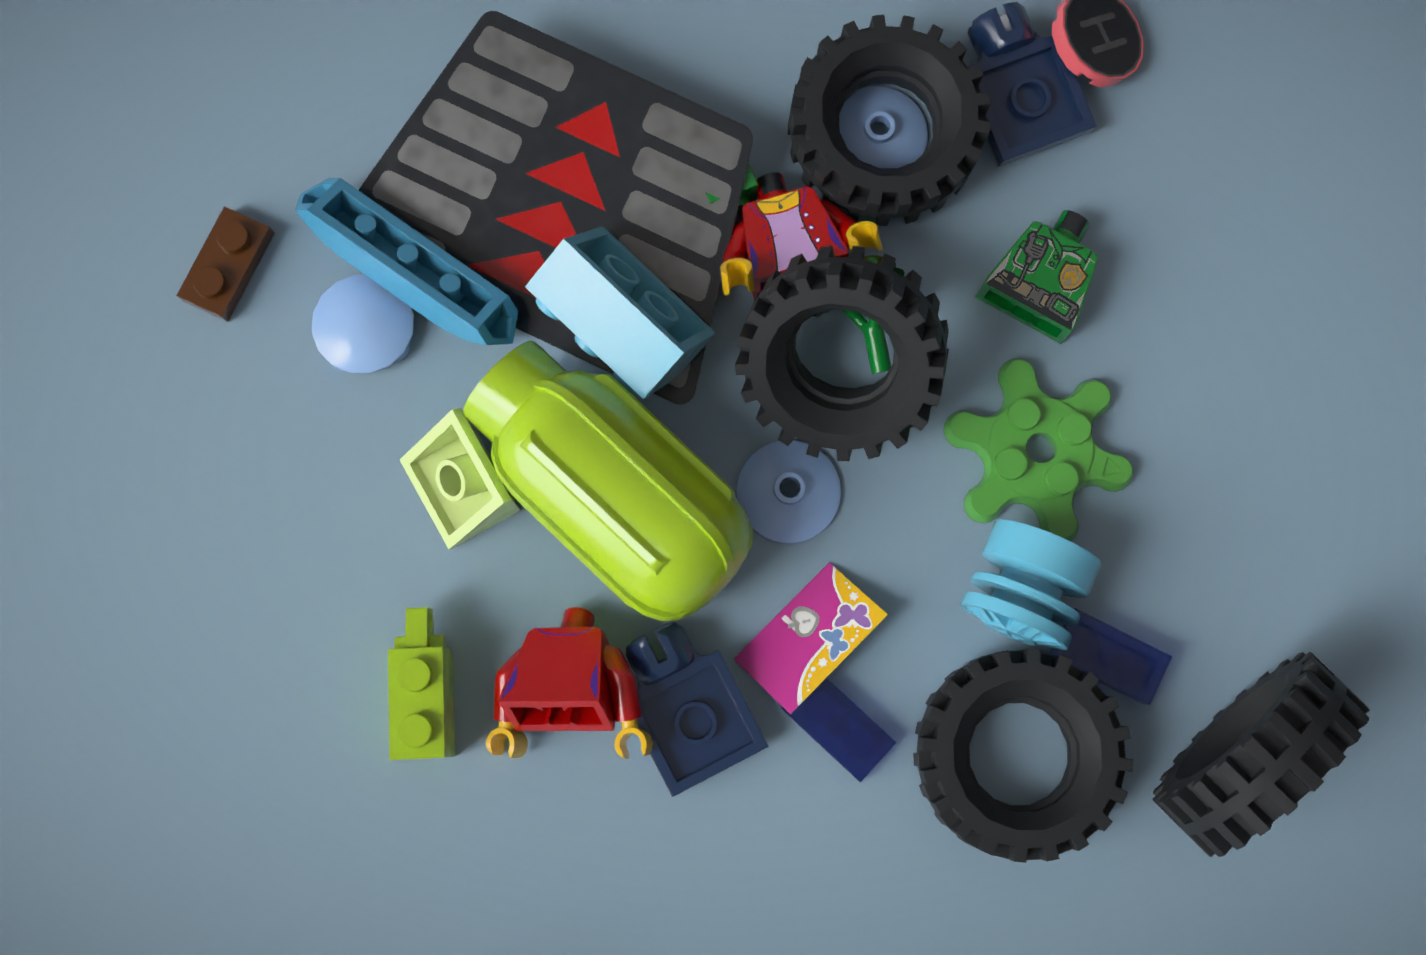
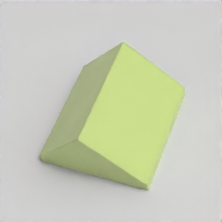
M460 407L452 409L400 459L448 549L459 546L521 511L514 497L497 476L488 450L474 425L466 419Z

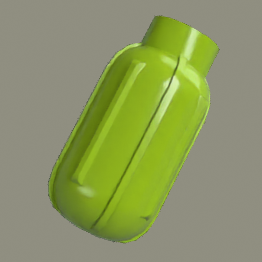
M530 340L514 348L496 363L468 397L463 408V415L492 442L491 459L497 476L509 493L626 605L634 608L642 615L660 621H675L695 614L710 603L730 583L747 558L753 545V529L747 517V512L735 497L732 487L610 374L596 375L582 370L566 371L541 346Z

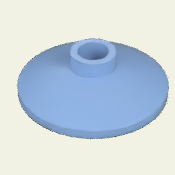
M872 86L857 90L844 102L839 114L840 133L847 148L859 160L878 168H900L915 162L925 152L928 140L926 120L917 104L907 95L892 88ZM875 122H882L888 127V132L884 135H877L872 132L870 125Z
M793 440L789 446L781 441L765 445L751 455L740 472L737 483V500L747 512L752 529L768 540L785 544L807 541L825 530L838 510L841 486L837 471L828 457L821 451L818 458L806 455L809 446L807 443ZM785 480L795 481L800 489L799 494L793 498L783 496L779 489L780 484Z

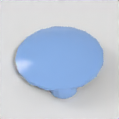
M355 274L339 280L321 295L313 312L312 334L318 351L336 369L349 373L371 374L391 366L394 362L402 361L410 351V341L414 330V313L412 308L366 275Z

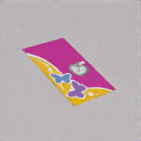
M828 563L754 637L734 660L791 714L888 614L831 563Z

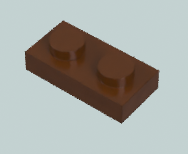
M224 206L176 296L183 302L228 322L275 233L270 227Z

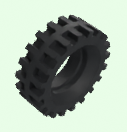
M884 14L872 16L870 26L861 30L858 29L855 21L843 25L841 37L833 41L827 35L819 42L815 57L813 59L807 57L801 67L800 78L794 88L788 120L787 135H791L792 141L790 155L793 163L799 162L803 169L801 180L804 185L808 187L815 185L823 193V200H829L833 204L837 203L849 210L848 215L858 221L860 214L876 217L877 226H888L890 219L895 217H904L905 224L917 221L921 212L931 209L935 213L943 208L947 199L953 193L957 195L964 186L983 152L982 147L989 135L991 122L986 121V113L991 105L990 93L980 92L979 83L984 74L979 65L968 69L963 62L967 48L960 41L951 48L941 43L939 40L944 29L934 24L928 34L913 30L915 17L903 15L900 27L886 26ZM871 84H894L912 91L926 105L932 118L933 138L929 148L915 162L900 168H878L859 160L847 148L840 133L839 114L844 102L858 89Z
M832 245L820 247L817 258L807 262L802 253L791 258L787 270L782 274L775 270L768 277L762 292L757 293L739 335L736 347L741 349L735 363L736 375H745L746 378L741 391L745 403L755 400L759 402L760 408L756 420L762 427L773 421L782 428L778 440L789 446L795 437L809 443L806 455L818 458L821 447L836 449L837 461H850L852 449L864 448L868 459L879 457L883 442L890 440L897 449L908 442L910 428L914 426L921 431L929 421L932 405L938 406L949 349H947L949 334L947 320L940 321L938 317L940 301L936 294L932 293L924 296L919 290L922 277L914 270L910 271L905 277L901 276L893 270L896 258L884 253L880 263L877 264L864 260L865 247L852 246L849 257H835ZM832 309L858 312L876 321L889 335L894 348L893 364L886 376L874 384L858 388L833 386L813 376L800 362L796 351V334L802 323L816 313Z
M1025 649L1017 651L1006 650L979 657L970 661V663L962 668L951 672L944 678L945 682L935 693H931L925 704L928 706L922 721L917 722L915 734H918L917 753H913L914 766H918L922 783L919 785L923 797H926L935 811L934 815L941 824L946 825L957 835V838L968 845L992 856L1027 863V860L1042 859L1048 862L1060 859L1059 854L1071 849L1080 851L1088 846L1089 843L1086 839L1097 830L1106 831L1113 822L1108 817L1116 803L1124 804L1128 794L1127 791L1121 788L1125 771L1133 772V759L1126 758L1124 740L1131 739L1129 727L1120 725L1114 711L1120 706L1114 696H1106L1096 685L1099 679L1090 671L1082 672L1071 665V659L1062 655L1051 656L1041 653V650ZM1007 703H1025L1043 710L1058 724L1067 743L1068 763L1061 782L1048 797L1030 805H1009L994 799L979 785L970 766L969 745L976 726L990 711Z
M1299 653L1292 661L1286 659L1281 662L1271 674L1266 672L1250 689H1244L1236 696L1235 701L1224 711L1220 710L1213 717L1214 720L1191 739L1192 743L1189 747L1175 757L1173 767L1164 772L1159 779L1162 783L1154 789L1153 794L1155 797L1153 801L1209 857H1212L1214 854L1218 857L1225 856L1232 847L1239 850L1246 846L1250 838L1256 833L1260 836L1271 829L1276 819L1284 813L1288 816L1298 807L1297 802L1309 791L1315 792L1324 783L1322 778L1330 769L1338 767L1346 758L1343 754L1344 751L1360 739L1362 734L1358 730L1368 723L1370 717L1366 713L1370 710L1313 653Z

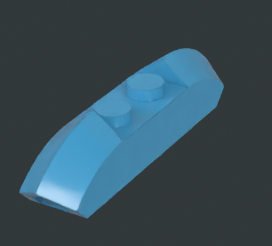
M328 178L300 194L295 211L312 232L339 257L440 328L459 338L481 345L513 344L518 310L509 295L342 178Z

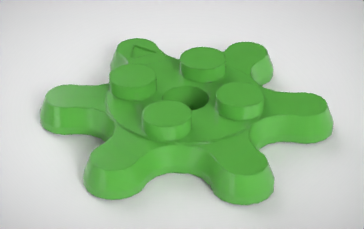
M1013 358L1006 361L998 373V383L1004 397L999 411L993 415L981 416L967 410H959L948 416L944 423L943 432L946 440L956 448L975 452L984 464L982 480L965 495L964 509L968 517L973 521L989 523L998 518L1002 510L1007 506L1024 504L1036 513L1039 529L1072 541L1077 536L1079 530V521L1073 508V501L1077 492L1087 486H1096L1106 491L1117 492L1125 489L1133 478V468L1126 457L1117 453L1103 451L1095 444L1092 438L1094 422L1098 417L1106 413L1111 406V392L1101 381L1090 379L1080 383L1069 396L1061 399L1052 398L1044 394L1039 388L1037 374L1033 365L1027 360ZM1042 435L1051 444L1054 455L1049 462L1037 463L1028 456L1026 443L1029 438Z

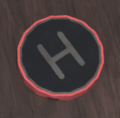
M1063 0L1058 4L1055 10L1058 11L1057 19L1052 22V37L1058 55L1073 74L1077 77L1084 74L1087 78L1092 79L1089 82L1091 85L1110 87L1115 86L1137 71L1143 58L1144 40L1137 19L1122 0Z

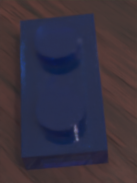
M1073 608L1081 617L1077 625L1063 624L1062 626L1072 635L1068 649L1058 650L1052 648L1049 655H1062L1072 660L1071 665L1082 672L1090 671L1099 679V683L1143 705H1150L1172 656Z
M828 678L791 714L783 707L780 708L860 783L896 744L884 730Z

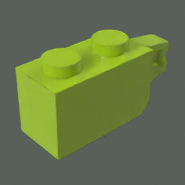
M429 607L406 608L405 636L395 637L394 649H388L389 760L455 757L454 663L452 649L446 648L445 635H434L433 609Z

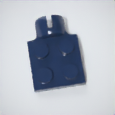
M1018 2L1003 4L1006 13L999 16L996 7L984 12L974 19L972 26L968 28V36L977 55V63L968 66V69L979 65L984 74L979 83L980 92L990 93L991 105L986 113V121L991 122L987 138L999 167L1091 133L1097 127L1079 81L1058 55L1053 37H1041L1033 29L1025 7Z
M676 622L666 623L654 629L667 655L662 660L658 661L645 634L633 640L626 647V658L638 680V695L642 716L637 718L638 728L647 731L652 738L653 749L650 755L672 797L769 747L719 649L710 654L699 655L693 649L683 627Z

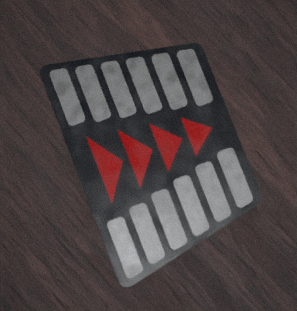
M489 11L478 20L358 190L509 295L518 310L517 329L613 374L614 371L599 357H593L579 347L574 338L575 334L565 324L543 313L536 304V297L525 286L564 238L603 226L710 327L721 283L720 267L722 265V257L731 240L753 145V134L747 126L500 12ZM705 192L720 198V200L710 204ZM706 345L676 379L654 392V394L679 405L691 401L695 395Z

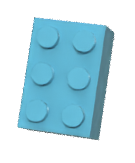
M603 226L564 238L525 286L536 297V304L543 313L565 324L575 334V341L582 350L593 357H599L614 371V378L632 394H638L642 399H645L676 379L716 334Z

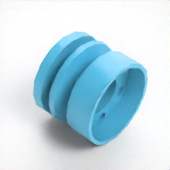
M998 519L993 524L981 554L988 562L1001 571L999 574L974 572L970 581L975 587L988 595L967 591L962 598L960 606L966 612L980 619L988 628L1008 638L1028 645H1043L1053 649L1067 650L1072 635L1054 622L1073 626L1078 624L1081 616L1075 609L1063 602L1061 597L1062 595L1075 598L1089 597L1102 566L1101 561L1088 550L1051 532L1012 520Z

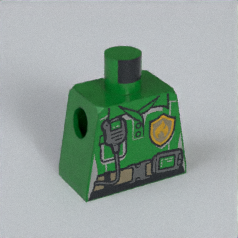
M1070 210L1062 211L1053 229L1040 222L1033 221L987 276L975 298L1061 344L1076 325L1098 260V255L1094 251L1080 244L1090 226L1089 221L1082 215Z

